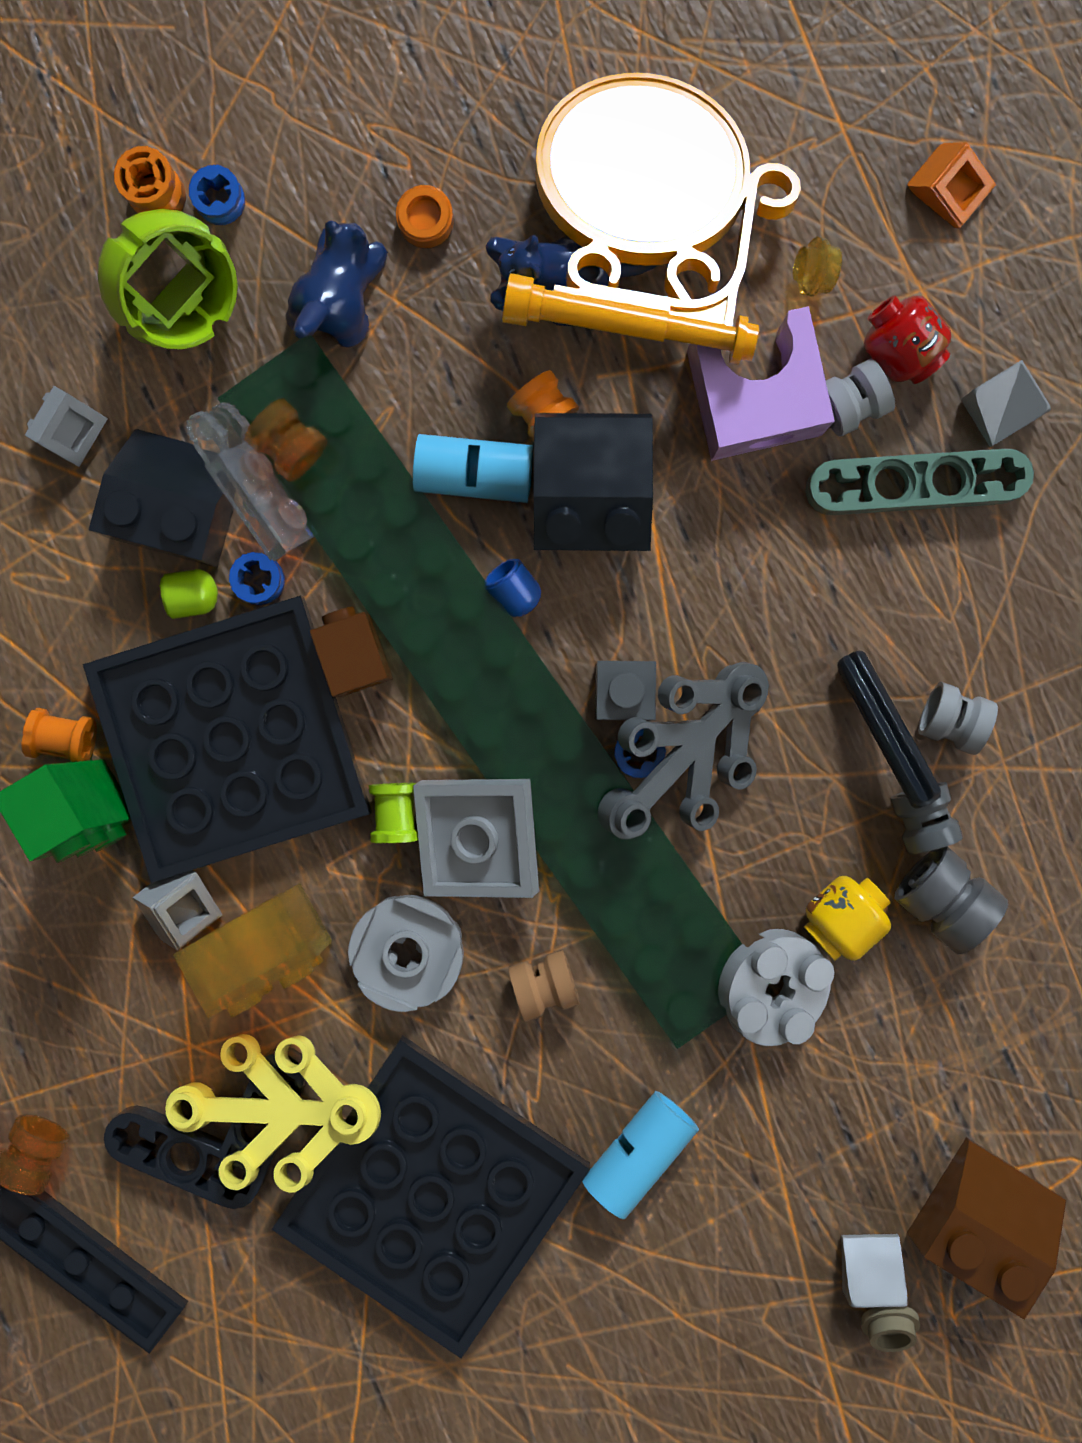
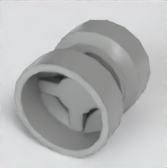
M868 359L854 366L851 374L843 379L832 377L826 380L835 420L830 427L839 437L858 429L861 420L867 417L878 419L895 409V398L888 378L879 364L873 359Z
M939 682L924 706L918 732L920 735L935 741L946 738L954 742L956 749L971 755H977L987 743L994 728L998 714L997 703L983 697L969 699L961 695L959 688Z

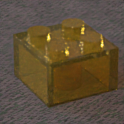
M298 883L202 936L173 954L206 1016L210 1018L226 1009L232 1018L263 1000L262 996L274 989L272 983L276 980L279 981L284 989L314 972L313 968L324 961L320 953L332 942V939L301 883Z

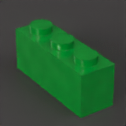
M104 759L45 764L0 791V813L29 862L53 856L56 863H60L74 855L77 858L94 849L96 852L101 851L124 838L127 833L123 826L131 822L122 789Z

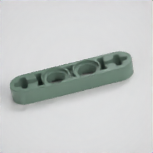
M1014 449L838 459L824 462L811 473L806 482L805 493L813 509L826 515L999 505L1016 500L1028 492L1033 483L1034 470L1027 456ZM973 463H977L976 471ZM1002 463H1004L1006 472H1015L1016 481L1007 485L1006 491L1003 490L1002 482L986 481L976 486L979 495L973 493L976 485V475L990 474L1001 468ZM948 465L959 472L962 482L957 494L953 496L942 495L934 488L932 477L938 466ZM894 469L901 474L905 482V488L900 498L894 500L886 499L878 493L875 479L880 470ZM857 470H864L865 472L862 480V492L866 502H859L861 490L843 492L838 496L837 503L831 502L829 493L820 492L819 485L828 480L829 473L835 474L837 483L844 484L855 483L860 479Z

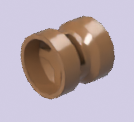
M564 950L547 954L544 961L538 963L537 966H533L526 961L509 966L512 986L525 1022L542 1017L548 1007L557 1006L566 1010L580 1005L574 978Z

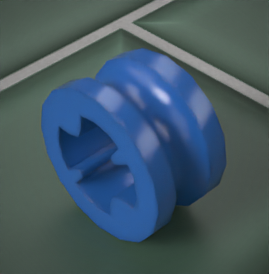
M208 165L199 169L192 176L189 184V197L198 213L207 222L214 225H227L234 222L242 214L245 207V194L236 176L228 168L220 165ZM224 184L227 185L224 189L229 199L225 203L216 200L211 204L206 196L207 190L211 187L219 191Z
M250 552L243 554L235 560L230 569L229 582L232 591L238 598L254 605H266L272 603L281 595L285 585V576L282 567L277 561L263 553ZM259 564L262 571L271 574L270 585L262 584L265 591L260 594H256L253 587L245 585L243 582L245 573L253 574L250 567Z
M643 729L636 734L634 744L637 743L639 737H643ZM619 741L616 743L614 756L618 767L623 773L633 778H645L665 758L666 749L665 746L657 747L655 761H645L641 769H635L628 765L627 762L631 760V756L624 758V749L620 746Z

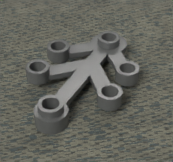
M739 662L722 669L715 680H688L678 675H672L664 679L658 689V700L664 708L677 714H686L693 710L697 703L714 705L700 720L648 722L639 717H633L622 724L618 733L619 744L624 750L638 757L650 755L657 747H675L633 792L625 788H616L603 797L598 807L600 825L621 839H631L642 835L648 829L651 822V807L689 767L686 797L683 799L679 809L680 818L685 824L696 830L705 831L710 829L716 823L719 816L717 802L709 798L716 737L726 726L725 755L720 759L717 766L718 778L721 782L739 790L750 786L755 779L757 772L756 764L752 758L747 756L751 717L763 707L768 695L769 684L765 672L755 664ZM682 686V696L675 703V693ZM643 729V737L641 741L635 745V736L638 733V731ZM740 764L739 772L733 777L736 766ZM703 805L701 814L695 818L697 809ZM630 812H632L629 819L626 821L627 816Z

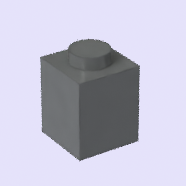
M597 661L595 663V720H628L633 717L655 720L656 661Z

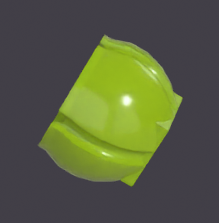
M157 209L144 211L125 219L120 224L122 228L121 235L115 239L107 238L98 261L97 277L101 298L109 315L120 326H126L127 332L132 337L154 347L182 350L196 347L215 336L212 330L213 323L216 320L225 322L229 320L236 303L238 289L236 270L224 243L217 236L211 235L208 226L202 221L178 210ZM164 240L187 264L150 304L127 281Z

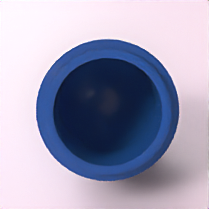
M509 559L501 563L485 579V590L508 616H524L530 613L540 601V585L520 559Z

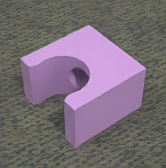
M809 306L790 310L777 330L776 343L781 352L782 368L777 375L765 380H748L736 375L726 365L720 349L689 344L687 354L711 461L819 437L835 422Z

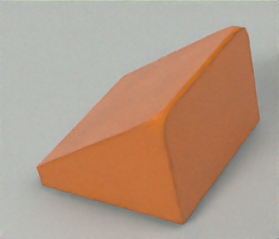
M967 142L939 145L911 178L907 186L915 196L954 228H961L993 190L996 183Z

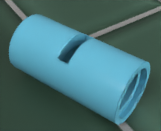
M418 434L413 464L414 492L528 503L534 445Z
M655 1091L622 1130V1134L618 1139L612 1142L592 1166L582 1182L588 1192L604 1208L615 1216L626 1219L696 1135L699 1128L678 1105L662 1093Z

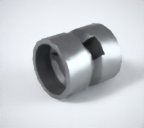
M946 846L930 851L914 865L899 884L894 899L921 922L932 919L931 932L954 953L960 955L978 946L997 927L1006 913L1008 900L984 878L978 877L969 880L971 872L967 869V863Z

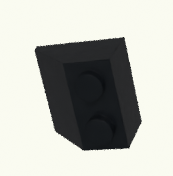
M535 413L534 550L651 551L653 511L652 414Z
M135 429L103 474L89 531L112 540L218 568L247 460L240 456Z

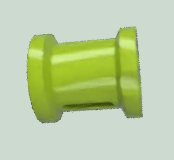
M416 783L369 785V794L375 796L376 830L370 833L371 843L418 841V831L415 829L413 785Z

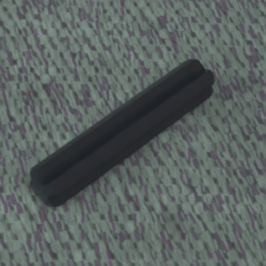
M859 650L841 658L837 662L838 672L909 803L915 809L932 804L941 797V788L866 653Z

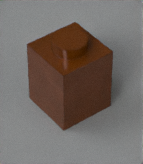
M354 606L346 607L322 616L324 626L310 630L332 697H344L393 680L372 615L366 612L356 614Z

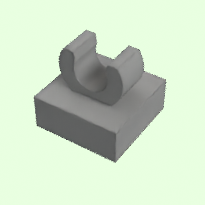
M53 386L50 393H45L43 396L44 403L34 419L30 418L27 423L28 430L25 436L80 467L108 418L63 390Z

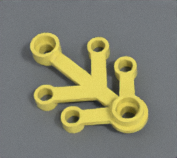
M241 1034L228 1039L222 1045L220 1052L221 1061L230 1071H243L267 1099L216 1097L212 1089L207 1085L193 1082L175 1089L169 1095L165 1107L169 1123L181 1132L196 1131L210 1122L268 1124L244 1150L227 1156L219 1166L220 1180L225 1187L231 1190H240L254 1182L258 1176L259 1167L300 1125L323 1126L300 1153L289 1154L281 1159L274 1168L276 1185L285 1192H297L310 1183L313 1178L314 1169L341 1142L354 1145L367 1140L375 1133L381 1119V1109L376 1096L362 1085L349 1084L343 1086L315 1055L312 1042L308 1038L299 1035L279 1043L275 1051V1061L278 1067L286 1073L294 1074L299 1072L322 1100H302L261 1054L258 1041L251 1035ZM237 1043L244 1045L247 1050L245 1063L239 1062L234 1055V1048ZM291 1044L298 1046L302 1051V1061L299 1065L294 1064L288 1057V1049ZM182 1100L189 1102L192 1107L190 1119H187L182 1113ZM345 1105H349L356 1110L358 1115L356 1125H350L343 1119L342 1109ZM234 1161H239L244 1165L246 1169L245 1179H239L233 1173L232 1166ZM288 1163H294L299 1167L301 1171L299 1182L291 1180L287 1175Z

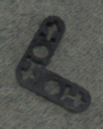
M276 1048L264 1056L274 1069L278 1066L275 1061ZM293 1048L288 1049L289 1059L294 1064L299 1065L302 1061V1054ZM299 1072L294 1074L288 1073V1076L295 1079V1082L287 1081V1083L301 1097L307 1081ZM250 1080L242 1098H255V1093L261 1098H265L264 1094ZM136 1105L127 1107L118 1113L107 1125L104 1133L105 1148L110 1156L118 1162L230 1209L243 1208L253 1201L264 1184L278 1151L277 1149L259 1167V1173L254 1182L236 1191L228 1189L223 1185L219 1177V1166L223 1159L237 1151L244 1150L253 1140L245 1132L244 1123L232 1122L225 1140H222L199 1129L193 1132L178 1131L169 1123L166 1115L148 1107ZM132 1122L140 1125L138 1135L146 1139L140 1140L135 1146H130L126 1143L128 1134L121 1130L126 1129ZM162 1133L166 1134L168 1138L159 1148L157 1157L151 1156L150 1153L157 1146L153 1143ZM184 1142L194 1146L199 1153V1166L190 1171L177 1168L172 1162L170 1155L173 1145ZM213 1155L219 1157L220 1160L214 1167L216 1170L209 1180L202 1178V1175L212 1163ZM234 1161L232 1169L234 1170L235 1167L243 1169L245 1171L243 1179H245L246 1169L244 1165L239 1161Z

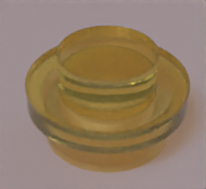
M818 236L814 237L808 246L800 248L794 261L793 279L798 282L802 295L814 297L819 292L828 294L833 290L842 266L841 249L831 246L827 238Z

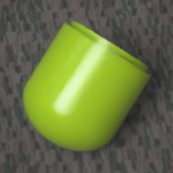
M194 569L164 574L161 578L160 590L166 614L172 619L207 614L213 610L217 603L218 590L212 576L204 570Z

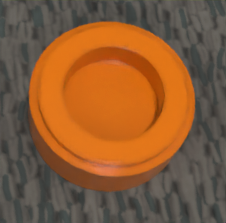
M430 185L415 186L407 190L398 201L396 220L402 236L410 244L420 248H432L440 245L449 237L454 225L453 210L448 197L440 189Z

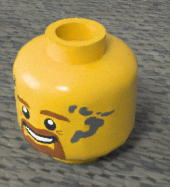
M839 876L808 903L805 912L809 922L804 928L834 961L840 956L855 961L860 959L890 931V919L883 910L891 902L869 878L864 879L858 884L851 877Z

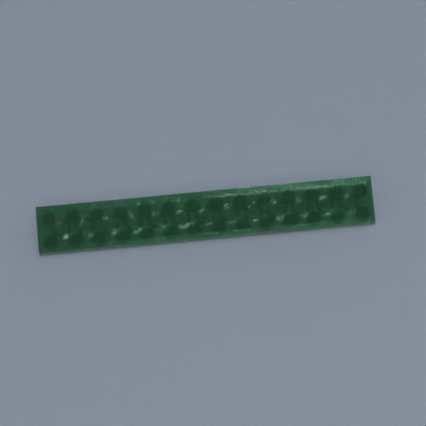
M313 336L299 339L217 398L484 777L486 779H530L537 852L677 1049L727 1015L726 1009L720 1005L718 996L719 980L728 958L742 945L741 941L652 815L648 829L642 835L631 839L618 838L600 825L598 807L603 797L616 788H625L632 792L634 790L504 606L486 590L487 582L423 492H414L412 476ZM632 812L629 813L626 821L629 819Z

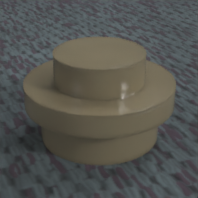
M906 1306L871 1307L861 1317L862 1331L869 1337L870 1345L877 1350L899 1352L907 1350L916 1344V1333L920 1329L918 1313L912 1308Z

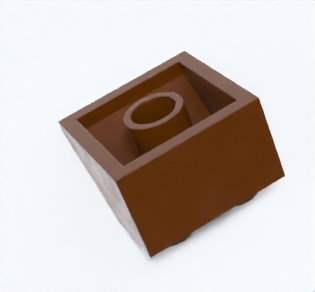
M966 1137L907 1233L924 1258L1025 1320L1056 1270L1066 1200L1061 1195Z

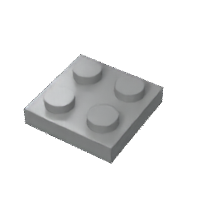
M530 779L421 780L413 785L424 896L533 898L539 892Z

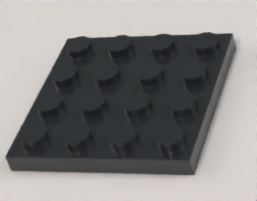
M300 595L82 664L151 883L372 813L337 699L331 695L310 633L314 626L305 597Z
M402 1035L367 1087L376 1096L381 1109V1119L377 1130L370 1138L359 1144L349 1145L341 1142L314 1169L313 1178L310 1183L294 1194L275 1222L272 1230L462 1359L589 1172L590 1162ZM354 1108L345 1119V1122L350 1125H356L358 1115Z

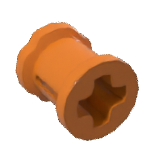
M37 707L35 710L30 711L25 721L21 743L22 752L25 757L37 758L43 754L70 759V762L90 761L97 736L96 721L94 718L82 716L78 721L50 716L47 709Z

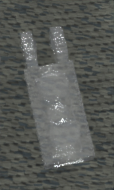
M223 402L212 407V411L209 413L208 411H200L189 416L190 419L186 421L187 426H185L187 428L186 434L190 437L189 440L194 442L193 446L206 463L205 468L270 561L280 559L305 545L318 535L306 517L303 508L294 500L274 471L269 459L260 451L253 439L250 440V424L244 415H240V410H237L235 405L232 406L230 402L226 404Z

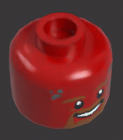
M893 295L882 302L867 318L872 327L865 336L864 348L892 381L904 382L910 380L912 384H918L934 374L950 357V352L947 350L951 342L950 327L923 296H911L900 302L896 295Z

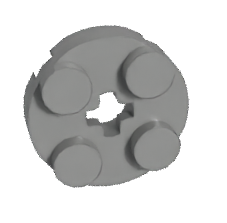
M404 895L384 899L364 914L355 926L348 946L350 966L352 965L359 988L375 1004L397 1012L417 1010L418 1007L428 1006L434 1001L437 1002L452 989L462 968L464 949L461 939V928L452 919L447 910L428 898L417 895ZM407 938H411L417 942L416 950L422 953L421 962L411 960L406 968L396 964L398 954L391 950L392 943L403 944Z
M770 929L759 933L763 937L762 939L755 941L749 947H746L744 944L740 945L728 958L719 980L718 996L720 1005L726 1009L728 1021L732 1027L755 1044L778 1046L787 1042L792 1044L806 1042L812 1036L815 1030V1023L827 1004L831 983L835 974L834 966L821 954L817 946L793 931ZM781 976H784L782 990L777 996L772 998L766 993L769 983L777 984Z

